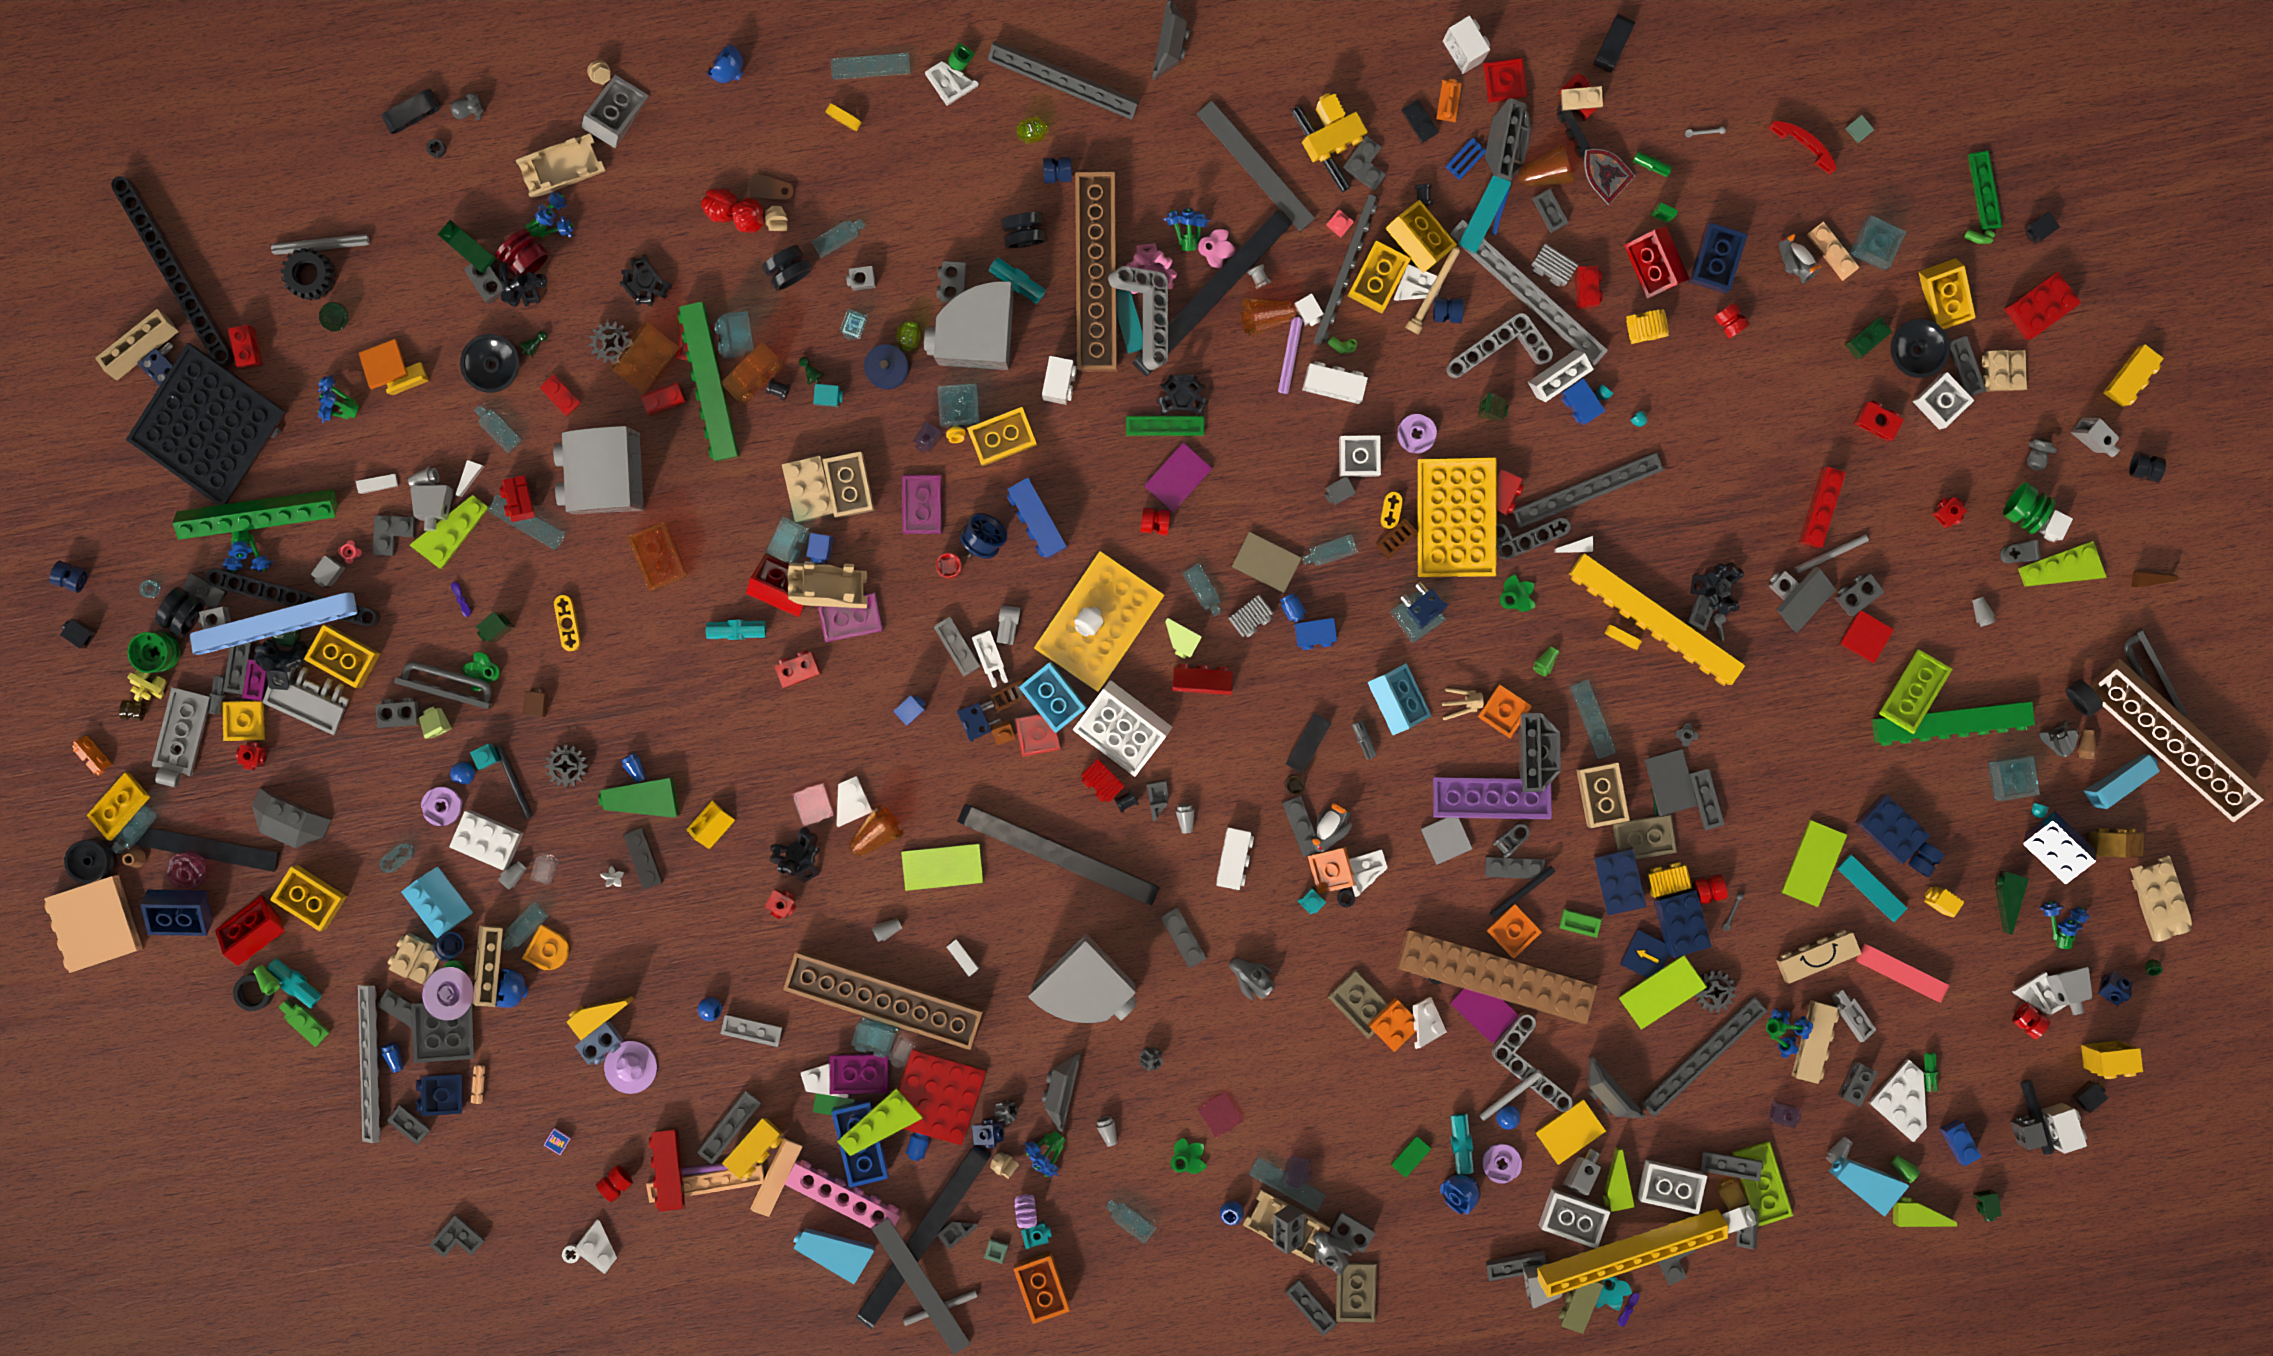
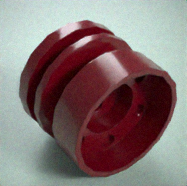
M524 228L510 236L499 247L495 256L500 261L503 260L502 262L505 263V266L512 264L510 272L515 276L517 274L525 275L527 272L535 273L547 261L550 254L541 244L533 246L535 238L530 236V232Z

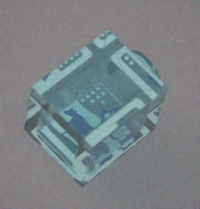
M848 309L840 328V332L844 334L843 337L854 341L855 338L860 340L868 317Z

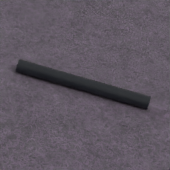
M503 746L495 747L525 818L533 817Z
M1552 866L1548 867L1490 912L1492 918L1498 917L1556 872Z

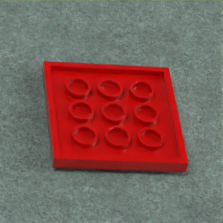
M911 1049L898 1090L923 1118L903 1129L962 1145L986 1071Z

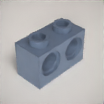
M605 1022L575 1045V1048L588 1065H598L606 1059L605 1055L607 1053H613L621 1047L620 1043L624 1039L611 1022ZM607 1033L612 1036L610 1044L605 1042V1035ZM592 1045L597 1050L595 1056H592L589 1052Z

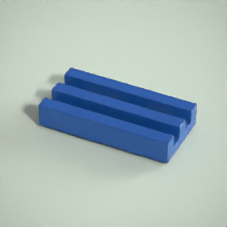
M1472 138L1445 168L1460 180L1486 153V150ZM1471 145H1473L1474 148L1470 151V153L1453 169L1451 166L1465 153V151ZM1478 150L1480 153L1477 155V157L1460 174H1458L1457 171Z

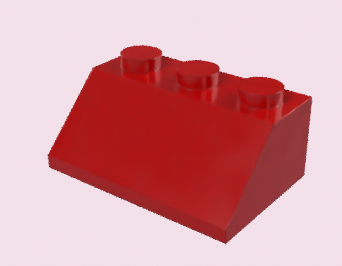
M1667 226L1655 229L1624 245L1647 299L1690 280Z
M764 554L750 577L746 594L800 617L806 605L788 600L789 564Z
M1178 664V667H1173L1172 691L1232 695L1233 671H1228L1229 667L1217 666V670H1209V666L1197 665V669L1189 668L1190 664Z
M260 895L215 929L222 954L237 966L247 961L252 955L285 931L281 918L263 895Z

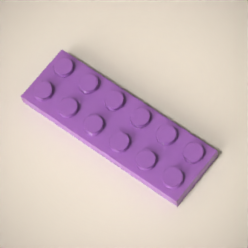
M1433 778V817L1551 819V783L1543 792H1523L1521 779Z

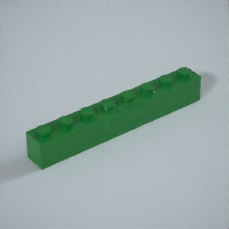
M698 302L680 306V312H677L679 323H683L684 331H682V338L684 343L688 345L689 350L686 351L688 362H692L693 370H690L692 380L693 382L696 381L698 388L695 389L697 401L700 400L702 408H699L701 419H705V438L709 439L711 445L708 447L709 456L716 462L740 457L705 303Z
M330 489L177 511L172 523L177 538L180 540L335 518L338 503L334 490Z
M2032 702L1926 713L1914 734L1885 717L1872 719L1874 742L1881 743V746L1893 745V741L1899 740L1900 744L1912 743V739L1919 738L1920 742L1931 741V737L1939 736V739H1949L1952 734H1958V737L1970 736V732L1985 735L1990 734V730H1997V733L2009 732V728L2016 727V731L2028 730V726L2035 725Z

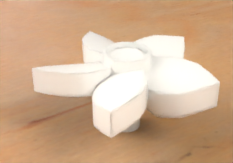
M611 866L609 873L600 874L602 878L607 879L606 887L612 884L621 887L620 879L623 877L624 872L618 871L615 873V869Z

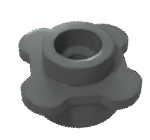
M1686 723L1683 728L1675 732V736L1682 741V745L1685 747L1689 746L1690 742L1697 740L1699 734L1694 732L1692 725Z

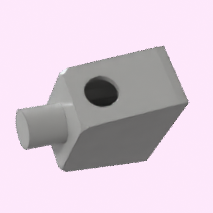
M2082 417L2070 432L2096 453H2107L2110 457H2114L2120 451V448L2115 445L2119 437L2100 418Z
M447 485L411 486L414 517L424 521V530L436 531L437 520L448 519L454 489Z
M2088 967L2076 968L2046 976L2059 1006L2070 1005L2072 1015L2085 1013L2082 1001L2092 998Z
M1589 1149L1585 1158L1578 1157L1562 1185L1578 1194L1589 1195L1601 1169L1600 1166L1596 1165L1600 1154Z
M1543 1265L1523 1267L1527 1297L1533 1308L1562 1296L1561 1293L1547 1298L1538 1282L1537 1268Z

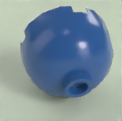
M730 43L729 47L726 46L713 61L715 66L713 68L709 67L706 72L709 77L719 83H729L733 79L737 81L744 73L741 70L744 65L743 56Z
M503 968L500 973L503 975V978L498 980L497 1003L495 1006L512 1008L517 1006L522 998H526L528 986H525V979L519 972Z
M1455 1175L1448 1178L1440 1186L1441 1195L1445 1193L1447 1197L1445 1202L1458 1214L1465 1212L1468 1215L1479 1202L1480 1196L1477 1183L1472 1178L1464 1175Z

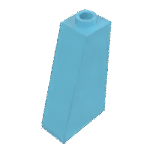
M2142 754L2083 791L2093 807L2108 809L2160 772L2157 767L2158 762L2152 755Z
M1842 1156L1834 1161L1829 1169L1832 1175L1884 1217L1909 1187L1898 1177Z
M805 1228L803 1233L799 1231L794 1239L796 1245L793 1249L850 1283L855 1284L876 1247L871 1244Z

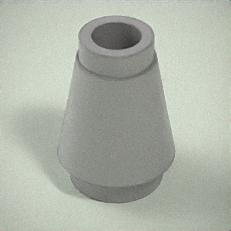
M427 467L408 476V483L410 487L435 485L439 483L438 471L436 468Z
M1984 597L1972 601L1976 622L1979 623L1980 627L1996 622L1995 614L1984 600Z
M1188 803L1177 805L1175 812L1181 833L1193 832L1195 809L1192 807V804Z
M518 861L502 872L498 881L510 890L516 886L527 868Z
M898 918L875 924L876 926L872 927L878 942L881 940L884 942L902 929Z
M1111 1116L1099 1118L1096 1127L1108 1147L1116 1145L1118 1141L1115 1120Z
M1842 1137L1827 1152L1828 1156L1826 1159L1833 1164L1840 1156L1847 1158L1853 1143L1846 1137Z

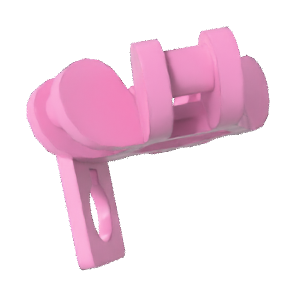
M1155 243L1137 245V254L1133 256L1134 260L1131 263L1128 262L1126 266L1161 272L1167 277L1168 289H1172L1174 285L1172 281L1177 276V273L1169 268L1173 260L1169 257H1164L1163 252L1157 251ZM1150 248L1151 250L1145 252L1143 249Z

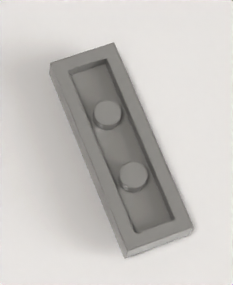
M725 1014L721 1034L778 1047L783 1027Z

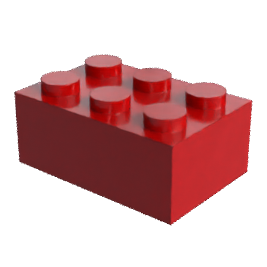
M2058 271L2046 277L2004 308V310L2024 338L2029 340L2039 335L2081 304V302Z

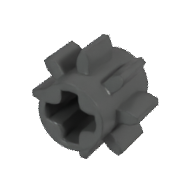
M1151 1046V1048L1146 1047L1139 1055V1058L1142 1060L1139 1065L1149 1072L1157 1070L1163 1063L1161 1058L1163 1053L1154 1046Z
M1005 1099L995 1104L994 1116L998 1122L1003 1121L1004 1125H1007L1017 1120L1018 1108L1014 1102L1009 1103V1100Z

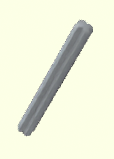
M367 234L273 243L271 250L273 254L278 255L293 253L295 250L301 251V248L308 250L310 248L316 251L365 246L370 244V240Z

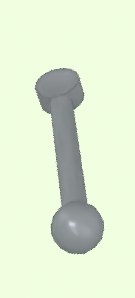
M1721 126L1719 129L1699 131L1688 129L1685 132V136L1690 138L1692 135L1724 134L1726 128Z

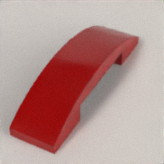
M1774 121L1768 126L1771 131L1782 139L1790 134L1816 154L1818 158L1814 163L1829 175L1837 169L1828 150L1806 130L1782 121Z

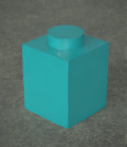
M815 384L813 404L839 407V403L843 402V391H840L839 386Z
M493 743L470 752L478 770H483L500 762Z

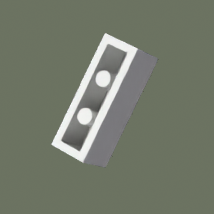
M1575 349L1528 381L1536 398L1547 402L1594 369L1585 353Z
M1227 827L1216 886L1240 890V886H1244L1246 875L1243 874L1244 867H1248L1250 859L1247 851L1248 847L1252 848L1254 839L1250 831Z

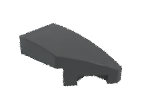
M1166 779L1146 782L1153 821L1157 820L1161 811L1168 805L1169 796Z
M950 1222L938 1232L937 1236L950 1250L960 1240L974 1231L978 1225Z

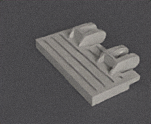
M291 667V671L287 672L288 690L270 689L268 686L262 703L332 735L337 733L349 702L348 698L341 696L344 685L339 684L335 688L333 697L328 694L333 680L328 678L319 695L321 686L305 680L308 669L303 667L296 681L293 679L296 669ZM276 675L273 678V682L278 685L284 683L283 680L279 678V675Z

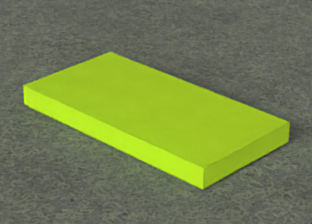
M1918 649L1879 714L1914 734L1951 673L1952 668Z
M1809 820L1781 893L1818 907L1847 835Z
M980 843L901 852L905 891L983 883Z
M1682 955L1620 995L1619 999L1642 1030L1707 988V986L1686 956Z
M1770 1141L1733 1151L1732 1155L1763 1161L1760 1182L1740 1178L1748 1205H1750V1208L1759 1209L1758 1227L1793 1216Z

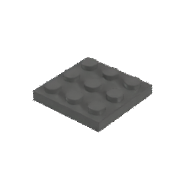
M424 1002L411 1003L413 1063L474 1059L472 1003L462 1016L454 1020L435 1018L427 1011Z

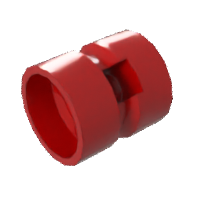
M1735 302L1714 316L1719 326H1724L1723 331L1729 339L1750 325L1744 315L1740 316L1741 310Z
M1143 507L1140 532L1151 534L1155 531L1158 535L1168 536L1170 510L1160 509L1158 512H1155L1153 508Z
M952 553L942 554L936 561L937 572L946 579L956 578L962 571L963 565L960 558Z
M1721 874L1710 876L1709 880L1702 878L1693 881L1694 890H1697L1700 905L1711 903L1712 899L1720 901L1728 898L1726 884Z
M2030 1003L2023 1004L2012 1017V1022L2020 1029L2025 1028V1033L2034 1040L2041 1037L2051 1023L2042 1013L2038 1014V1010Z
M616 1165L608 1172V1177L601 1178L595 1185L605 1199L609 1202H614L621 1195V1190L626 1191L633 1184V1180L622 1167Z

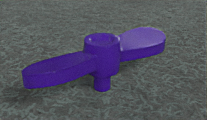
M453 582L451 589L457 597V602L460 603L461 611L464 616L469 617L471 610L465 602L466 598L462 595L461 587L457 582Z
M1637 1292L1630 1296L1628 1305H1625L1624 1312L1618 1318L1620 1326L1626 1325L1629 1315L1633 1312V1307L1639 1300Z

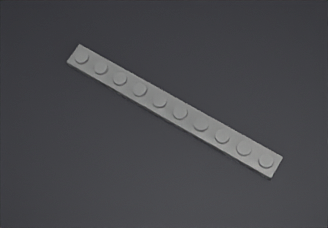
M1462 220L1449 236L1459 244L1468 224ZM1484 238L1476 254L1464 249L1574 349L1585 353L1593 366L1608 351Z

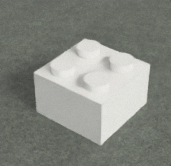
M1946 372L1939 375L1912 402L1940 430L1952 423L1974 400Z
M1380 436L1339 437L1340 477H1375L1381 475Z
M2064 1103L2041 1109L2055 1149L2068 1153L2087 1146L2085 1141L2087 1140V1135L2084 1129H2081L2079 1123L2081 1117L2077 1110Z

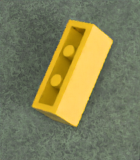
M1357 112L1308 135L1302 141V144L1313 163L1318 160L1323 162L1330 158V154L1336 151L1339 154L1347 149V145L1352 143L1355 146L1362 142L1367 130Z
M2146 344L2138 346L2103 393L2120 407L2133 404L2138 397L2136 395L2140 389L2143 390L2148 385V378L2161 368L2162 365L2160 363L2164 358Z

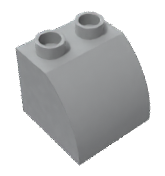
M991 282L978 285L952 299L937 315L936 327L925 328L924 351H927V355H934V359L939 366L1009 370L1014 299L1011 282Z
M627 426L582 429L562 433V443H554L553 448L555 465L564 467V482H556L555 487L558 506L565 505L566 512L571 514L644 511L639 432Z
M1087 933L1030 988L1028 995L1037 1006L1058 1018L1079 1023L1107 1021L1113 1014L1121 1021L1137 1006V998L1134 996L1136 993L1135 983Z

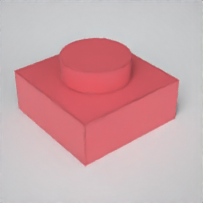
M1338 210L1326 226L1341 238L1354 221L1341 210Z

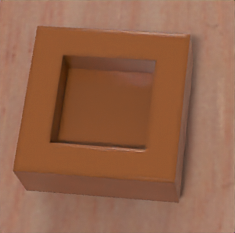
M1009 720L991 726L997 746L1016 739Z

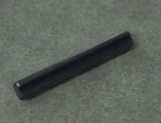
M2024 1080L2020 1082L2030 1116L2042 1122L2048 1143L2047 1146L2041 1147L2044 1155L2052 1154L2055 1150L2031 1080Z

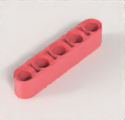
M1863 943L1860 950L1861 955H1858L1855 961L1937 1002H1942L1950 985Z

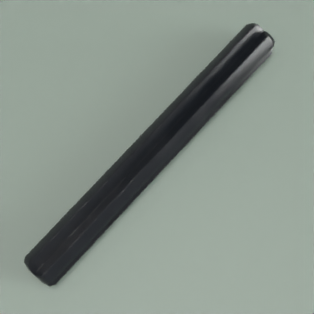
M1302 107L1294 108L1292 114L1305 135L1308 136L1316 132ZM1331 155L1330 158L1323 161V164L1343 193L1350 189V184Z

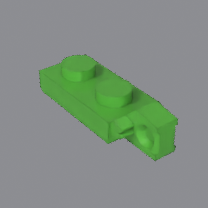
M288 1000L279 1006L286 1014L284 1018L314 1047H317L330 1033L303 1006L298 1004L293 1006Z

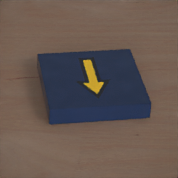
M1636 929L1620 965L1648 978L1663 968L1669 956L1666 943Z

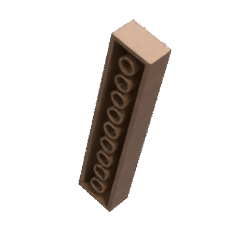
M1075 172L1078 372L1118 371L1117 289L1110 285L1108 277L1110 273L1117 270L1115 172Z
M2120 658L2090 682V687L2099 696L2103 707L2232 822H2235L2264 800L2265 788Z
M1410 930L1405 933L1396 969L1582 1024H1587L1597 989L1596 985Z
M798 950L794 954L783 988L784 991L971 1050L983 1013L982 1009Z

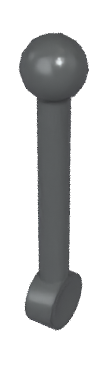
M1738 893L1736 895L1737 900L1732 908L1728 920L1726 923L1722 925V928L1725 931H1728L1731 928V920L1735 914V911L1739 905L1740 900L1744 898V895L1742 893Z

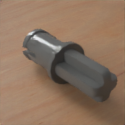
M223 675L214 676L212 693L209 694L211 701L208 713L210 714L217 713V715H221L223 698L226 696L223 692L225 676Z
M1363 720L1351 725L1358 739L1357 744H1360L1366 759L1369 760L1376 757V751L1370 740L1372 737L1368 735Z

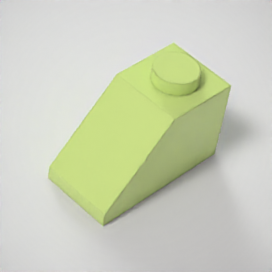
M1167 618L1165 623L1172 647L1176 650L1175 654L1184 659L1186 656L1191 657L1201 636Z
M431 707L423 711L424 715L419 717L425 739L435 738L452 729L441 708L435 709Z

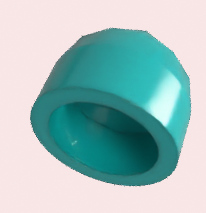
M1603 384L1598 387L1596 392L1597 397L1603 401L1608 400L1614 394Z
M1640 410L1630 421L1635 426L1641 427L1647 423V416L1643 410Z
M2033 803L2032 813L2035 817L2043 818L2047 815L2049 807Z

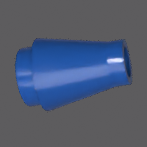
M635 752L621 759L623 768L636 783L646 778L640 758Z
M397 1042L382 1046L381 1054L391 1068L392 1073L404 1069L400 1046L397 1045Z

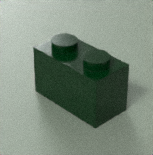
M1878 317L1844 345L1856 359H1859L1893 331L1881 317Z
M493 612L480 622L476 628L479 630L477 634L483 641L498 642L514 626L503 612Z

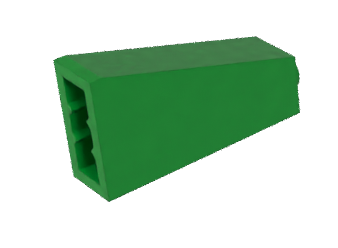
M673 777L600 790L601 794L598 795L599 804L603 806V810L665 817L680 816Z

